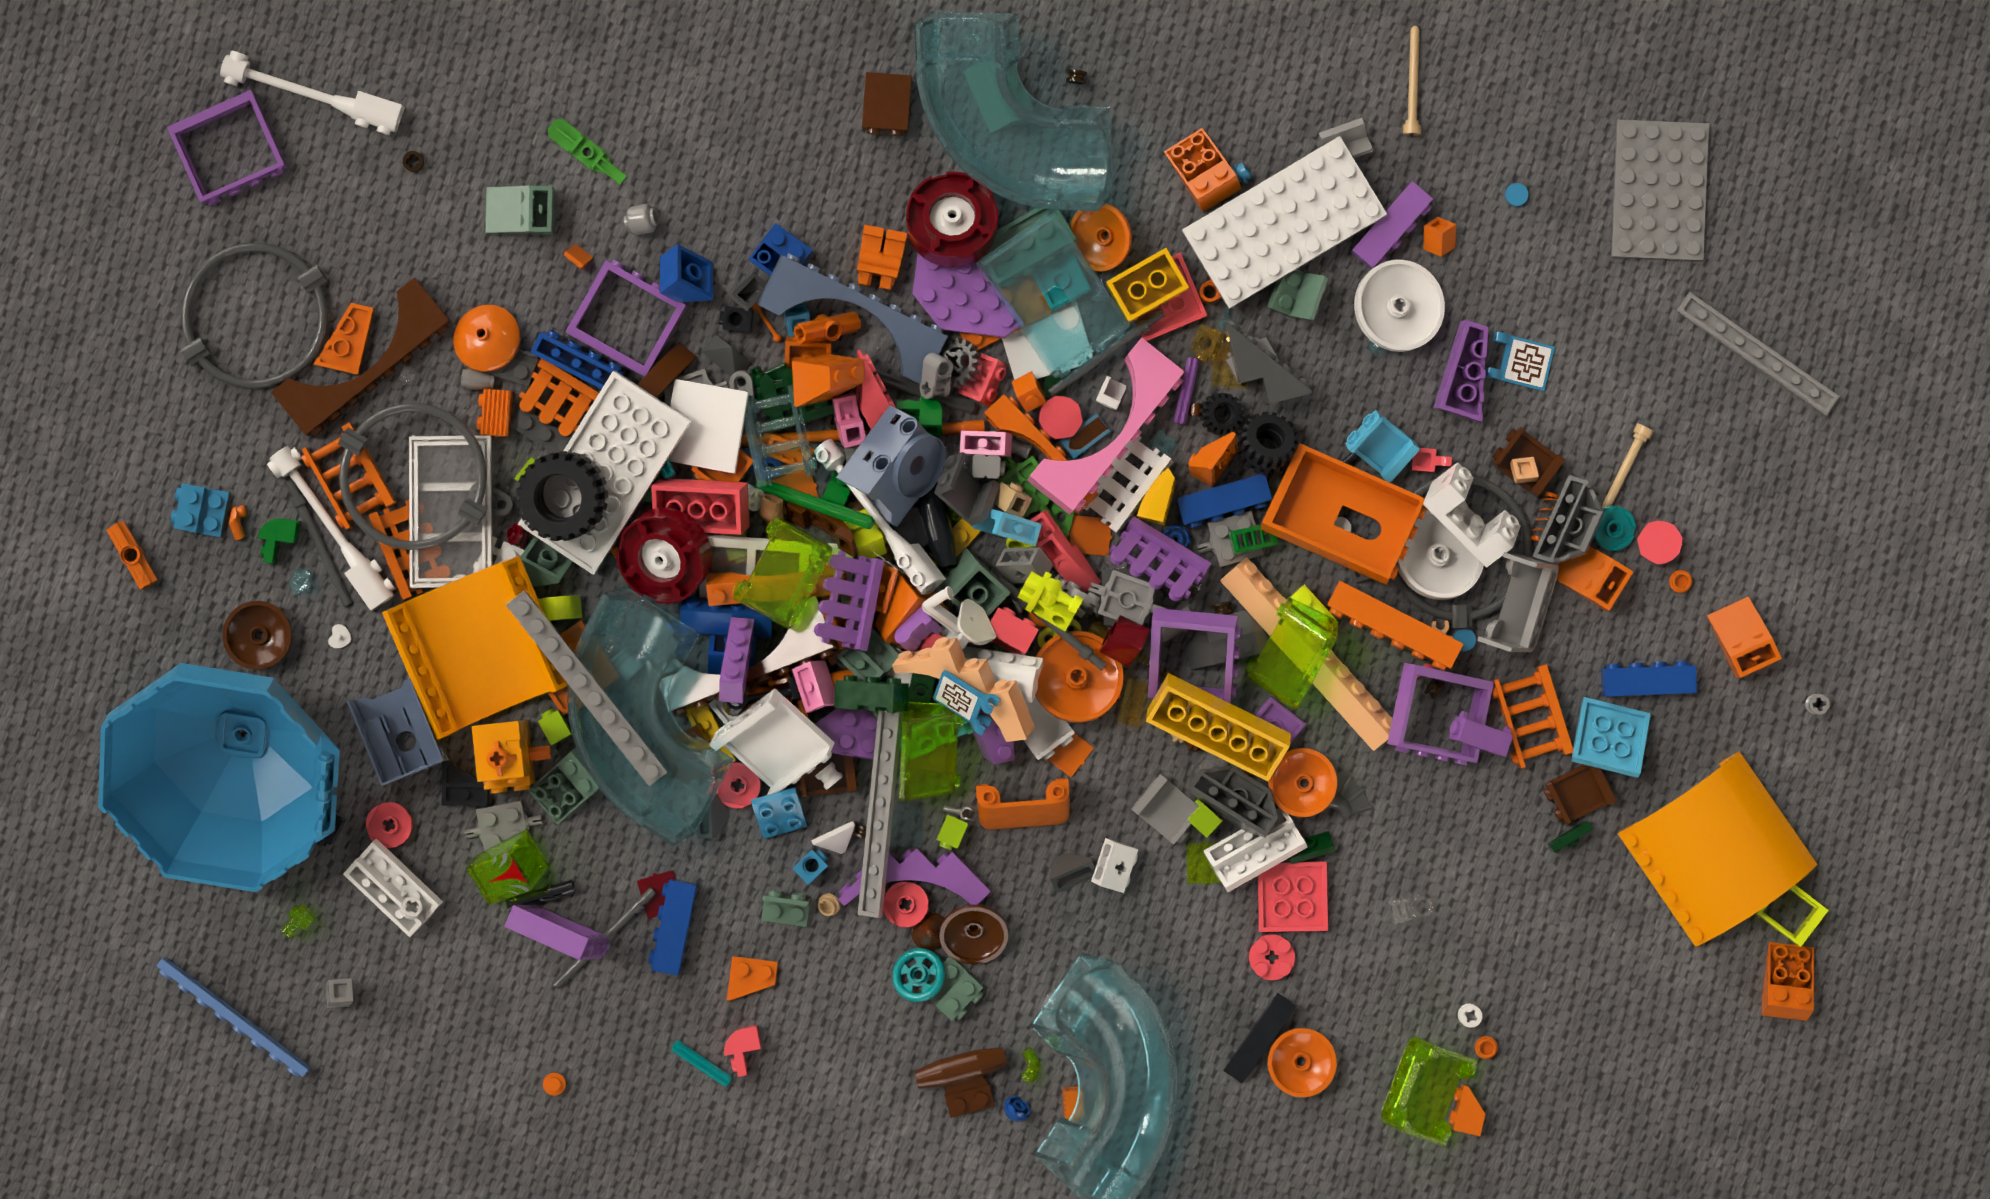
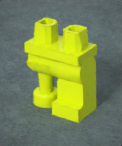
M1031 571L1017 598L1028 603L1025 610L1030 613L1033 610L1037 616L1066 631L1083 598L1078 595L1072 598L1062 591L1061 582L1058 579L1051 578L1052 574L1047 571L1043 577Z

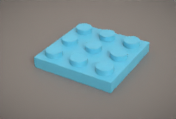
M1583 697L1571 761L1638 778L1641 774L1651 713Z

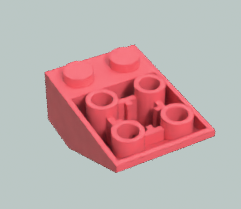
M859 349L857 350V358L864 359L865 382L856 386V400L872 430L889 405L893 407L895 405L888 393L883 394L887 390L878 373L873 375L876 369L868 354L863 355Z

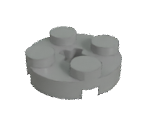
M1071 581L1062 587V591L1072 598L1075 595L1083 598L1079 608L1090 615L1094 612L1096 617L1100 615L1097 613L1101 599L1091 592L1085 594L1080 591V586Z

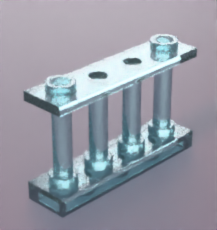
M793 385L788 386L789 394L759 401L753 399L751 395L748 397L744 424L758 487L771 486L773 477L804 470L806 476H815L817 463L815 457H811L801 406H794ZM791 403L794 416L766 423L758 422L756 413L759 410ZM796 425L798 439L768 446L763 444L761 435H764V432ZM801 448L802 462L775 468L767 466L766 458L768 455Z

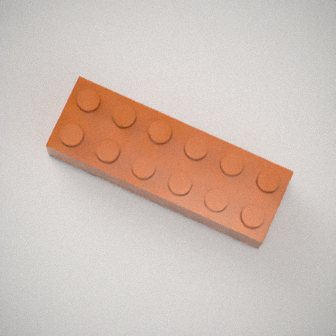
M1339 581L1326 606L1330 609L1329 612L1339 619L1342 616L1350 619L1349 624L1360 630L1363 626L1370 629V635L1380 640L1383 637L1391 640L1390 645L1401 651L1404 647L1411 650V656L1421 661L1425 658L1432 661L1431 666L1438 670H1450L1463 646V643L1342 581Z

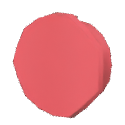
M1054 396L1047 400V403L1040 406L1038 413L1039 423L1042 429L1053 439L1073 437L1083 423L1079 404L1071 398Z
M1658 520L1649 522L1637 538L1640 554L1657 565L1668 563L1680 554L1683 537L1672 523Z

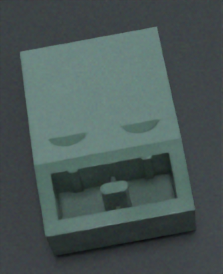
M530 185L487 187L485 233L554 235L556 189L553 186Z
M582 743L567 754L528 791L558 825L611 780L612 776Z

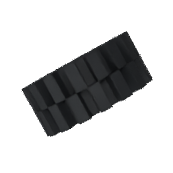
M1215 393L1212 396L1206 397L1207 401L1201 403L1203 409H1199V413H1202L1199 419L1204 421L1202 426L1208 428L1207 431L1214 432V434H1227L1234 432V429H1238L1240 427L1238 423L1243 421L1240 415H1244V410L1240 411V407L1243 406L1237 402L1239 400L1237 397H1232V394ZM1219 405H1224L1229 412L1227 420L1222 423L1218 422L1214 417V411Z

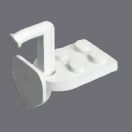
M949 586L922 604L923 611L942 624V630L940 631L942 636L948 639L958 638L962 650L968 642L974 645H985L996 638L985 610L970 599L964 600L961 603L958 617L939 605L944 600L953 599V590Z

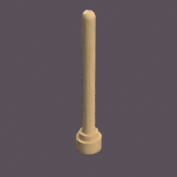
M1413 26L1410 30L1408 120L1403 125V135L1414 133L1413 136L1421 135V125H1419V120H1417L1420 33L1417 26Z
M1637 423L1633 431L1635 439L1601 506L1602 508L1613 505L1643 442L1646 443L1647 439L1650 440L1654 432L1653 430Z

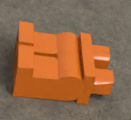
M864 224L857 272L859 273L858 285L870 287L872 276L881 277L879 289L891 291L895 280H898L908 233L887 229L884 249L881 252L885 228Z

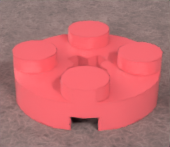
M741 762L725 766L715 779V791L719 799L731 808H743L752 804L751 800L757 798L761 790L760 778ZM737 779H741V783L744 784V788H740L739 792H736L735 787L731 786L732 782H736Z
M395 802L382 803L374 807L368 814L366 828L372 841L377 839L386 848H392L408 840L412 833L413 820L408 810L401 804ZM393 819L395 829L386 831V825L383 824L384 821Z
M905 881L898 882L892 885L885 894L884 914L891 923L900 928H910L918 925L929 912L928 896L917 884ZM901 900H911V909L908 911L905 908L901 910Z
M1263 935L1250 948V966L1263 979H1281L1288 975L1294 966V949L1289 941L1280 935ZM1270 951H1274V954L1278 955V959L1274 960L1273 964H1270V961L1265 959V956L1269 955Z

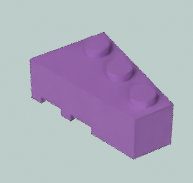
M981 708L979 715L990 717L992 719L991 725L988 728L981 724L986 728L983 735L977 734L971 723L970 725L982 756L992 764L1015 760L1014 741L1006 742L999 726L991 715L985 713Z

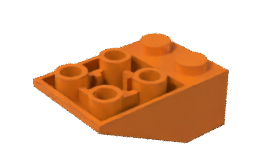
M1203 128L1164 151L1193 200L1203 213L1242 189L1237 175Z
M1589 546L1585 555L1556 564L1559 566L1556 581L1604 611H1610L1633 574L1632 570Z
M1749 596L1706 615L1735 678L1744 677L1782 659L1772 636Z
M1768 942L1762 993V1016L1808 1021L1814 1011V947H1800L1791 944Z

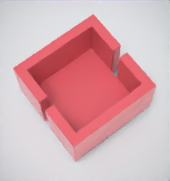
M998 607L990 622L996 638L990 642L1010 653L1025 655L1039 629L1035 628L1036 624L1026 618L1022 621L1015 617L1016 613L1006 607L1001 609Z

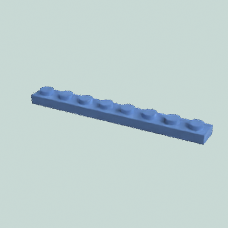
M167 957L162 958L156 965L161 969L159 971L161 975L169 980L173 978L179 983L177 986L187 994L189 992L197 997L196 1001L206 1008L210 1006L215 1010L214 1014L219 1019L231 1022L233 1024L232 1028L241 1035L246 1034L252 1038L251 1043L259 1049L264 1047L270 1052L269 1056L278 1063L282 1061L289 1066L287 1070L294 1076L298 1077L300 1075L304 1077L310 1071L311 1067Z

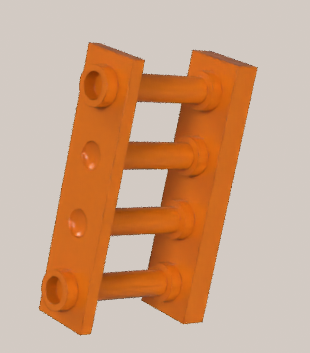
M350 422L342 426L344 431L347 427L354 431L356 430L353 423ZM341 437L311 453L309 448L304 447L301 449L304 453L301 457L308 468L312 467L338 515L335 518L341 528L352 529L353 526L350 520L353 518L349 512H344L339 503V500L343 499L341 489L334 493L328 483V480L339 475L340 464L322 473L316 462L342 447L338 445ZM365 447L359 456L353 453L349 469L357 464L359 466L363 464L366 473H364L362 478L349 484L350 493L352 494L368 484L370 486L374 484L378 491L375 493V497L356 507L360 514L379 504H385L389 508L397 504L367 448Z
M1547 664L1535 667L1537 672H1534L1532 676L1500 685L1499 679L1492 680L1494 685L1491 695L1493 699H1498L1505 725L1511 728L1510 734L1513 735L1511 740L1513 751L1510 752L1513 764H1518L1519 768L1526 767L1524 759L1550 751H1561L1563 755L1573 753V747ZM1537 684V686L1541 685L1543 694L1539 698L1507 707L1503 694ZM1541 706L1544 708L1548 707L1550 716H1547V719L1514 729L1510 718L1511 715ZM1547 728L1555 729L1557 738H1554V741L1523 751L1520 750L1518 737Z

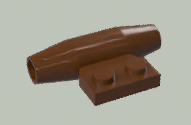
M1003 1047L978 1049L939 1059L915 1070L914 1073L919 1089L946 1086L944 1096L950 1118L995 1106L989 1083L983 1076L1006 1066L1007 1061Z

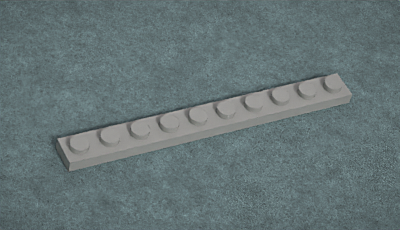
M524 590L506 604L508 609L645 782L650 786L665 775L668 770L529 594Z
M878 711L858 915L875 918L883 916L903 712L887 713V711Z

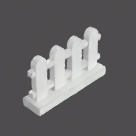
M1140 436L1134 443L1130 440L1126 444L1127 452L1120 460L1118 458L1114 459L1111 463L1114 468L1107 477L1102 475L1097 481L1100 483L1096 490L1099 493L1098 496L1105 490L1117 499L1111 506L1097 496L1085 508L1086 511L1091 508L1103 517L1101 522L1105 525L1109 521L1111 523L1109 527L1118 535L1140 508L1142 500L1153 482L1174 463L1166 454L1160 457L1159 453L1161 451L1157 448L1152 451L1140 442L1142 437ZM1131 453L1144 462L1140 469L1126 460ZM1149 467L1153 468L1148 476L1144 474ZM1117 471L1130 480L1126 488L1113 479ZM1137 485L1139 488L1134 494L1131 493L1132 489ZM1123 503L1125 505L1121 512L1117 511Z

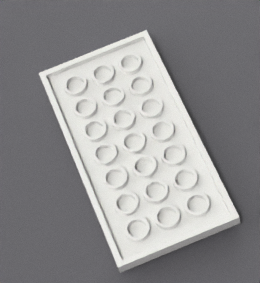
M1339 136L1182 229V232L1228 309L1385 217L1387 213Z
M613 371L564 449L568 453L575 452L580 454L582 458L587 457L592 461L591 465L593 467L598 466L601 470L599 473L600 477H605L607 484L604 485V489L608 490L609 497L605 498V503L608 505L606 511L602 513L603 518L590 532L568 541H552L549 537L542 538L538 536V531H531L527 527L529 522L527 520L523 521L522 518L518 525H521L525 530L591 574H596L688 428L691 420L617 371ZM555 475L547 480L543 491L547 508L561 518L574 515L581 505V492L575 481L566 475Z

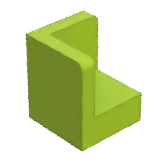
M1197 799L1195 803L1199 807L1189 816L1188 821L1207 838L1222 820Z

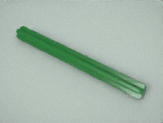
M759 478L755 485L756 488L762 490L765 494L776 495L785 501L865 529H871L875 523V520L870 515L764 478Z

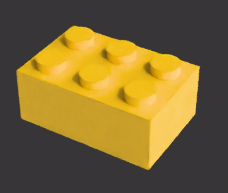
M1167 248L1106 281L1105 284L1128 324L1189 289Z

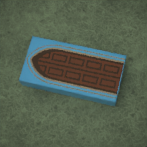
M1096 413L1080 426L1073 437L1062 439L1060 442L1072 458L1075 459L1107 435L1110 430Z

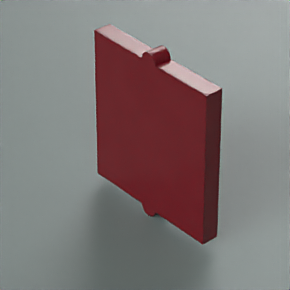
M673 870L661 874L653 873L651 877L637 880L641 896L650 887L657 893L644 905L648 919L657 917L660 905L664 906L666 897L662 896L664 883H669L671 878L675 879Z

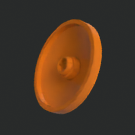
M1069 631L1085 646L1089 645L1094 650L1093 653L1107 665L1100 671L1089 660L1085 661L1081 658L1077 650L1057 635L1047 641L1036 655V657L1043 658V667L1038 679V689L1035 697L1049 714L1060 720L1072 723L1089 722L1107 713L1117 701L1123 686V668L1121 663L1099 652L1104 640L1103 638L1085 631Z

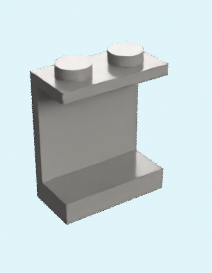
M1159 774L1131 807V810L1174 845L1176 841L1180 844L1188 835L1186 829L1191 825L1188 818L1199 806L1164 776Z

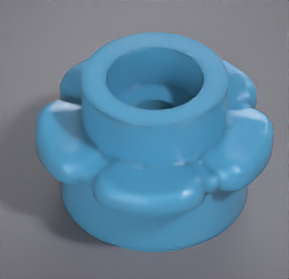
M1243 162L1239 165L1235 164L1234 172L1239 183L1243 181L1247 184L1248 180L1252 178L1251 173Z

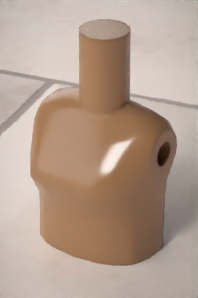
M773 494L761 496V506L758 511L761 519L767 523L766 537L773 538L776 527L781 526L784 522L783 499Z

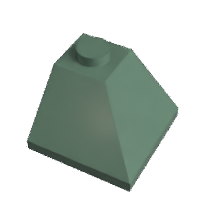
M534 536L520 556L533 587L559 583L573 563L572 560L536 536Z

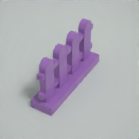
M1135 516L1129 521L1126 531L1121 534L1120 538L1123 540L1117 547L1112 545L1109 550L1112 553L1110 561L1114 565H1121L1125 561L1131 565L1130 574L1132 576L1141 577L1144 573L1150 576L1149 585L1154 589H1160L1163 585L1170 589L1169 598L1173 601H1180L1183 597L1187 599L1191 594L1188 591L1193 583L1197 585L1200 582L1202 583L1212 564ZM1135 547L1142 551L1137 558L1130 555ZM1155 559L1161 562L1156 571L1149 567ZM1174 571L1181 574L1176 582L1169 579Z
M838 551V555H830L827 559L828 566L835 569L834 578L827 577L823 581V588L831 592L830 599L822 600L818 605L819 611L822 614H826L825 623L815 625L814 633L816 636L822 637L821 642L829 643L831 639L843 642L842 647L857 651H867L884 560L867 558L865 556L853 559L845 557L846 552ZM842 572L856 574L854 582L842 580ZM838 594L851 596L850 605L838 603ZM834 616L847 619L846 628L833 625Z

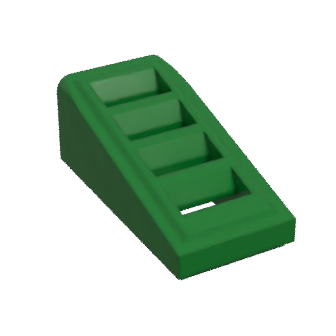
M1261 525L1228 532L1233 554L1278 545L1277 537L1270 533V542H1266ZM1256 530H1259L1260 533V544L1257 543L1255 534ZM1247 532L1251 533L1253 543L1251 546L1248 543ZM1238 534H1242L1244 543L1242 548H1240Z

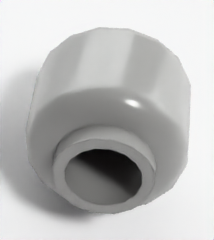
M647 203L630 207L627 210V216H624L626 229H630L632 234L636 236L654 232L660 221L656 208H652Z

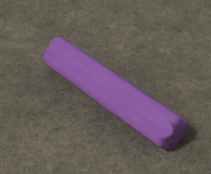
M1188 357L1186 361L1183 382L1174 416V422L1184 425L1187 421L1199 365V359Z

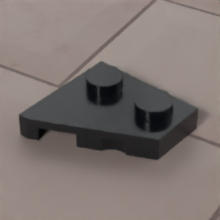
M446 761L442 762L441 806H488L489 789L484 790L483 781L477 782V777Z

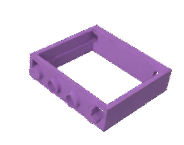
M252 90L167 127L199 201L204 205H215L221 202L220 198L227 194L229 197L238 195L242 192L241 188L248 185L250 187L258 186L263 183V178L271 176V178L278 177L284 173V169L288 168L258 99ZM251 104L277 163L207 194L181 135Z
M606 260L568 326L566 333L645 377L656 364L687 306L683 304L684 302H676L660 294V285L654 282L652 285L644 282L645 277L633 271L630 274L623 270L625 266L615 260L610 263ZM609 271L676 308L644 366L577 328Z
M1154 608L1151 628L1148 698H1154L1162 685L1160 683L1163 627L1228 633L1224 689L1198 688L1231 703L1232 697L1236 698L1237 684H1233V678L1238 677L1239 668L1238 664H1234L1235 659H1239L1240 645H1236V639H1240L1241 626H1237L1238 616Z
M1404 663L1387 744L1396 746V751L1409 753V749L1415 750V755L1428 757L1429 753L1435 754L1434 759L1447 762L1449 757L1455 758L1454 763L1467 765V761L1477 763L1480 749L1463 744L1460 753L1404 741L1417 675L1475 688L1468 720L1483 725L1486 723L1494 682Z
M513 905L504 926L578 960L601 959L610 948V943H608L610 937L538 905Z

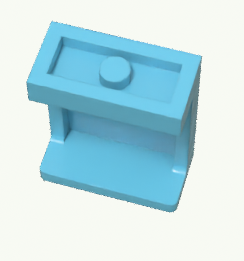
M1377 410L1364 418L1360 428L1357 431H1353L1345 443L1350 452L1356 453L1377 470L1389 483L1420 450L1412 438Z
M991 509L988 520L972 526V528L1036 546L1042 524Z

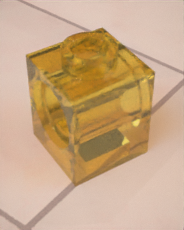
M1200 324L1190 350L1195 353L1194 357L1201 361L1207 362L1208 359L1215 361L1225 335L1218 330ZM1205 340H1211V347L1203 350L1202 343Z

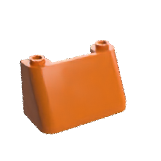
M1056 778L1055 781L1049 783L1045 791L1046 800L1000 803V794L995 787L988 784H977L976 794L980 824L985 829L993 830L1065 823L1070 817L1068 778Z

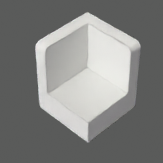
M1106 376L1095 402L1116 411L1126 390V385Z

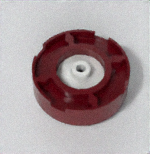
M949 171L945 175L934 178L932 176L928 177L914 189L907 204L906 227L909 240L914 249L923 258L936 265L961 267L979 260L993 245L998 231V208L991 190L978 178L963 172Z
M671 508L651 509L634 520L620 536V545L616 550L620 573L629 587L641 597L645 594L656 599V603L662 604L682 601L690 596L706 580L710 573L712 549L709 539L702 527L693 518L681 511Z

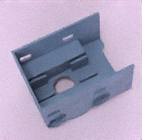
M889 405L836 478L868 495L871 499L870 501L883 518L897 527L919 497L927 494L936 485L944 469V462L947 459L945 447L942 441L929 434L917 419ZM897 416L899 418L895 425L891 424ZM871 451L874 453L868 462L864 461Z
M409 676L404 680L402 688L375 699L362 697L357 700L347 701L381 786L388 785L450 759L441 739L436 740ZM404 731L411 732L416 737L415 747L407 752L400 750L396 743L398 735Z

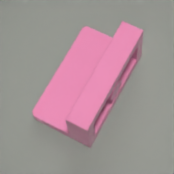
M809 661L792 669L806 713L816 711L824 706H834L835 688L825 661Z

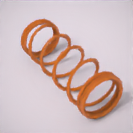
M1545 491L1543 494L1545 497L1551 496L1555 498H1544L1542 502L1546 504L1543 500L1557 501L1560 495ZM1541 508V509H1539V512H1540L1541 514H1543V513H1542L1540 510H1552V511H1553V509H1548V508ZM1538 518V519H1536V522H1537L1538 524H1540V522H1538L1537 520H1549V519ZM1535 528V529H1533V532H1534L1535 534H1537V532H1535L1534 530H1544V529H1542V528ZM1531 536L1532 541H1539L1541 538L1539 536Z

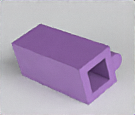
M1464 711L1460 713L1459 717H1455L1450 726L1449 739L1495 755L1507 756L1513 737L1510 734V727L1505 726L1503 731L1468 720V713Z

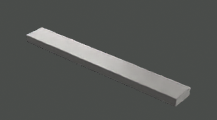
M1691 292L1687 294L1676 312L1825 416L1828 415L1840 396Z

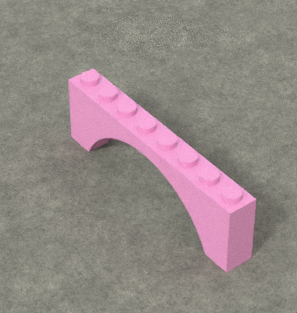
M1142 337L1124 359L1131 376L1133 396L1128 420L1119 436L1101 451L1082 459L1072 461L1043 459L1027 479L1030 484L1069 515L1074 510L1079 512L1086 503L1083 499L1089 492L1092 495L1100 485L1097 482L1102 475L1107 477L1114 468L1111 464L1114 459L1118 458L1120 460L1128 450L1125 447L1130 440L1133 443L1142 433L1139 430L1142 424L1148 425L1156 415L1153 413L1154 409L1157 406L1162 408L1170 398L1166 395L1172 388L1176 391L1183 382V379L1180 377L1185 371Z

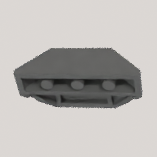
M1568 475L1532 556L1534 559L1555 565L1587 553L1604 515V511L1589 481Z
M1247 610L1226 614L1238 616L1237 626H1241L1240 639H1236V645H1240L1239 659L1280 649ZM1196 630L1186 646L1191 670L1226 662L1228 633Z
M1233 766L1201 769L1188 787V790L1210 810L1245 832L1266 838L1278 820L1271 789Z

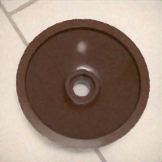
M250 601L236 607L227 617L222 632L223 644L231 659L240 666L253 670L266 669L279 663L287 654L292 641V629L287 616L277 606L265 601ZM258 631L264 633V637L261 640L256 637Z
M965 905L953 910L944 918L939 932L940 943L944 951L954 960L965 964H982L995 959L1003 952L1008 942V927L1004 918L992 908L983 905Z

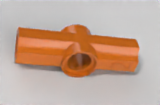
M854 311L830 317L821 314L815 320L798 323L794 327V335L800 344L823 339L835 341L841 335L854 333L861 329V320L858 313Z
M125 520L108 528L106 531L117 548L121 561L126 564L139 589L143 590L157 582L158 578L147 561L144 550L139 547ZM131 549H135L137 552V558L134 561L128 559V552Z

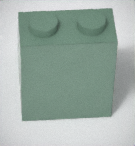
M967 548L956 557L957 565L946 568L942 572L946 579L939 585L941 590L947 586L952 588L954 597L951 601L959 608L964 600L970 599L981 606L987 616L1011 593Z

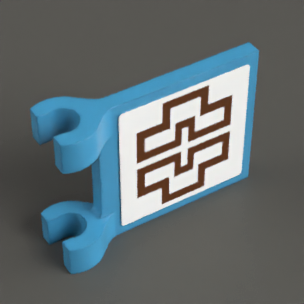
M1494 332L1492 341L1505 344L1500 369L1485 368V377L1544 391L1555 347L1502 332Z
M945 669L941 674L933 697L935 701L969 721L974 731L979 735H983L986 729L981 724L989 728L992 722L990 717L979 715L981 708L985 713L991 714L994 707L989 703L997 706L1000 701L997 695L983 694Z

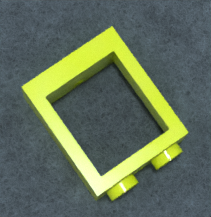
M1794 885L1789 890L1813 907L1794 934L1764 913L1767 906L1755 914L1795 945L1801 947L1829 910L1798 886Z

